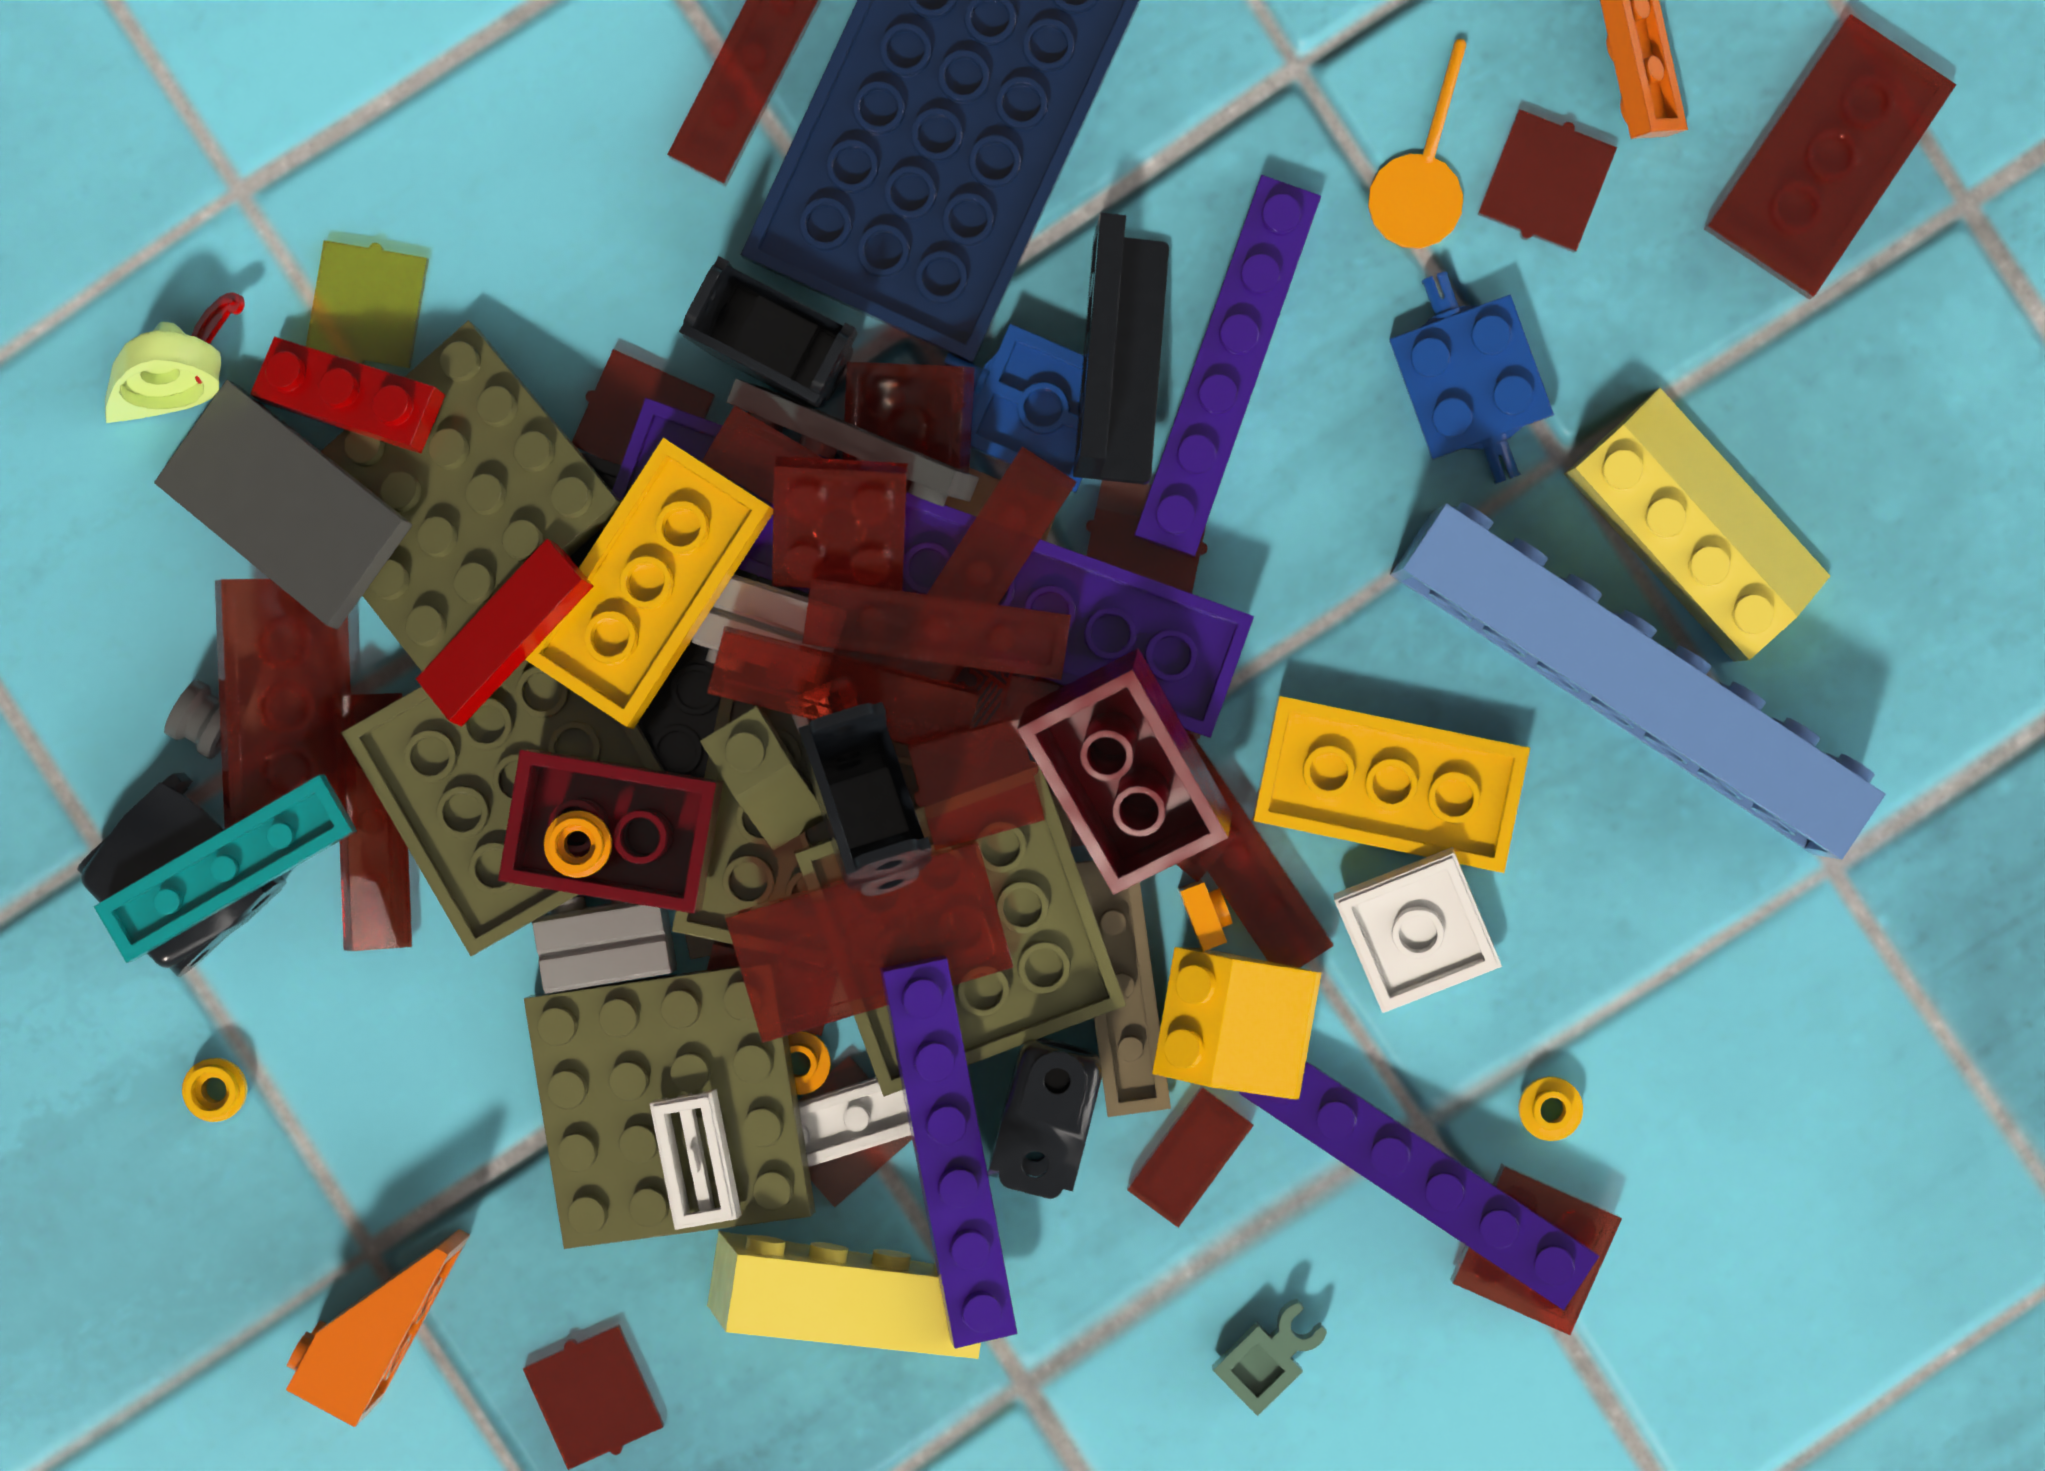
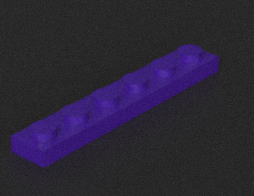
M1261 175L1135 531V538L1192 558L1195 557L1321 195Z
M944 954L880 967L950 1341L956 1349L1018 1334L948 959Z
M1308 1061L1305 1064L1299 1099L1239 1092L1240 1095L1562 1310H1565L1599 1258V1254Z

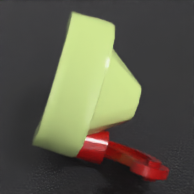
M234 292L220 296L205 310L195 325L192 335L185 334L174 323L160 322L152 332L140 334L127 342L112 365L105 396L106 423L135 420L185 410L212 399L219 391L221 356L220 352L210 343L231 313L238 315L243 311L245 306L243 296Z

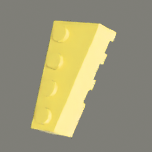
M718 1231L707 1306L725 1332L979 1359L981 1343L955 1349L950 1341L936 1262L932 1264L912 1261L911 1255L894 1250L875 1249L873 1254L849 1251V1248L832 1243L812 1242L808 1245L784 1241L770 1236L743 1235Z

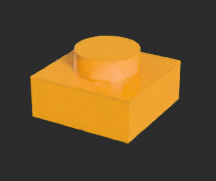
M1201 879L1177 888L1203 952L1227 943L1222 928L1233 924L1220 888L1208 892L1204 881Z

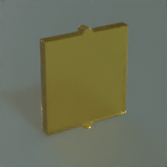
M324 240L306 346L335 356L350 358L351 361L361 364L369 361L411 368L429 259L384 251V248L378 243H372L367 248Z

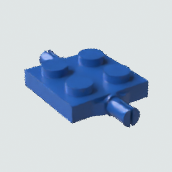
M1441 272L1436 274V278L1444 299L1440 298L1433 276L1421 281L1424 284L1435 316L1429 319L1422 327L1391 338L1389 342L1432 460L1462 449H1483L1495 480L1494 483L1498 484L1506 481L1498 456H1501L1509 479L1521 475L1507 439H1510L1522 427L1552 417L1554 413L1511 294L1480 306L1459 307L1448 278V272Z
M1013 324L1009 325L998 352L985 364L984 368L948 353L944 361L945 365L959 370L966 375L942 366L938 378L945 379L973 392L972 412L959 439V443L1076 493L1083 479L1073 477L1083 355Z

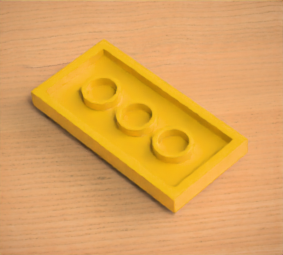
M663 438L579 567L594 587L525 660L624 726L634 730L775 510Z
M1278 696L1252 821L1424 857L1453 847L1460 864L1504 873L1530 748Z

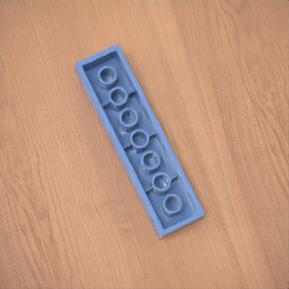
M1460 502L1458 507H1452L1446 503L1430 513L1390 575L1812 855L1841 860L1844 858L1886 795L1870 784L1875 776L1870 769L1845 754H1841L1837 758L1829 753H1823L1815 747L1820 737L1810 729L1790 718H1786L1782 722L1776 718L1769 717L1761 711L1766 704L1761 697L1736 682H1732L1730 686L1716 682L1706 675L1711 665L1682 646H1678L1676 650L1663 647L1652 639L1657 630L1639 616L1627 610H1623L1621 615L1616 612H1610L1598 604L1603 594L1583 579L1573 574H1569L1567 578L1557 577L1543 567L1548 558L1527 542L1519 538H1515L1512 543L1509 541L1505 542L1489 532L1494 522L1476 508L1464 502Z

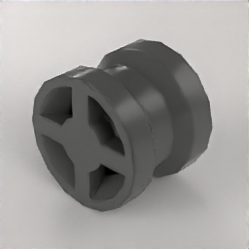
M199 679L194 680L187 686L173 706L167 718L164 733L175 740L188 739L196 744L199 754L212 759L222 750L233 734L241 718L243 705L232 698L220 700L212 695L209 685Z

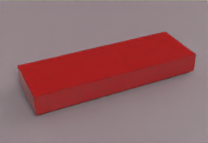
M547 538L423 672L419 674L416 680L448 721L462 727L594 587L593 584L558 544Z

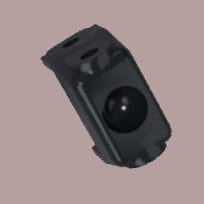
M718 256L715 264L710 268L679 330L684 338L710 355L801 403L817 408L820 407L823 399L826 401L830 399L841 381L853 355L852 344L858 334L855 327L847 323L841 325L734 269L729 261Z
M883 702L857 705L812 720L808 725L800 727V740L812 787L846 886L851 890L861 891L865 896H873L897 890L915 881L919 876V871L932 861V848L928 837L924 838L887 728L886 711Z
M174 773L163 782H159L123 816L113 831L79 864L77 870L82 874L83 885L99 903L224 831L208 813L184 795L193 782L185 773ZM282 876L277 877L147 954L156 964L164 968H170L177 977H181L201 962L227 936L258 913L282 890V887L287 883Z
M1044 1037L1029 1040L1025 1044L1020 1045L990 1156L988 1176L997 1178L999 1174V1179L1003 1186L1047 1199L1058 1197L1063 1189L1073 1192L1102 1079V1067L1096 1052L1070 1045L1064 1041H1055ZM1033 1151L1045 1155L1037 1161L1026 1157L1028 1153Z

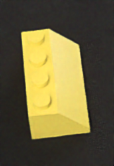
M1661 388L1653 392L1564 473L1734 662L1747 661L1753 658L1799 616L1830 578L1828 572Z

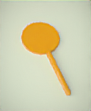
M1457 39L1454 42L1423 154L1410 153L1392 159L1378 171L1369 189L1368 209L1374 226L1385 239L1403 248L1422 249L1439 243L1454 230L1462 214L1463 193L1458 177L1446 163L1436 159L1435 155L1465 53L1466 41L1464 39Z

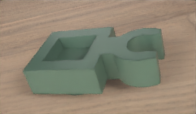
M1298 1299L1289 1301L1281 1308L1277 1317V1328L1271 1334L1256 1322L1212 1365V1370L1257 1416L1303 1372L1302 1367L1292 1356L1297 1351H1309L1316 1348L1322 1343L1327 1334L1326 1328L1320 1322L1307 1334H1297L1291 1329L1292 1320L1304 1309Z

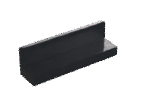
M1101 212L1092 244L1073 477L1146 485L1149 483L1152 473L1169 245L1161 241L1124 237L1126 215Z

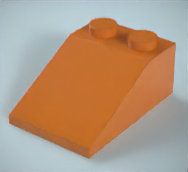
M458 1229L348 1306L329 1323L320 1320L311 1333L305 1332L287 1363V1367L296 1372L286 1390L347 1424L356 1427L382 1400L470 1234Z

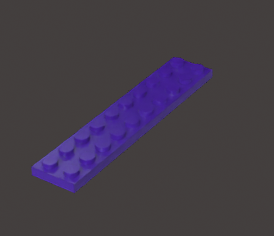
M645 398L612 490L621 502L661 440L665 438L775 510L738 569L1063 686L1139 648L1184 729L1211 738L1254 616L949 506L934 504L907 491Z

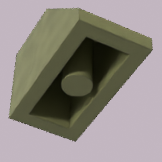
M756 706L700 741L731 793L773 851L823 821L813 789L762 706Z

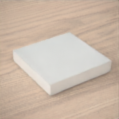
M1453 847L1333 894L1336 906L1382 1013L1502 967Z

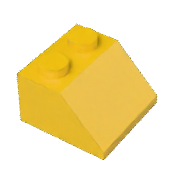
M1175 947L1152 1074L1212 1088L1299 1099L1322 972L1211 949L1203 952L1201 948Z

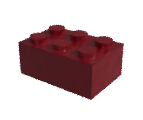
M1139 648L1025 706L1017 730L1113 895L1229 837L1232 811Z
M536 749L520 750L498 881L695 914L703 907L724 781ZM570 811H587L598 816L608 827L612 838L611 854L606 864L596 873L586 877L574 878L561 874L549 863L544 851V838L548 827L557 817ZM574 831L568 837L567 846L573 855L582 857L589 852L591 842L584 832Z

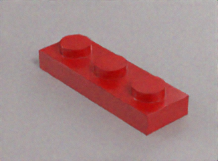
M275 336L250 392V395L261 403L420 454L424 449L446 396L435 386Z

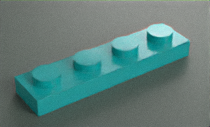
M318 775L93 907L125 962H133L356 832L357 829L325 775Z

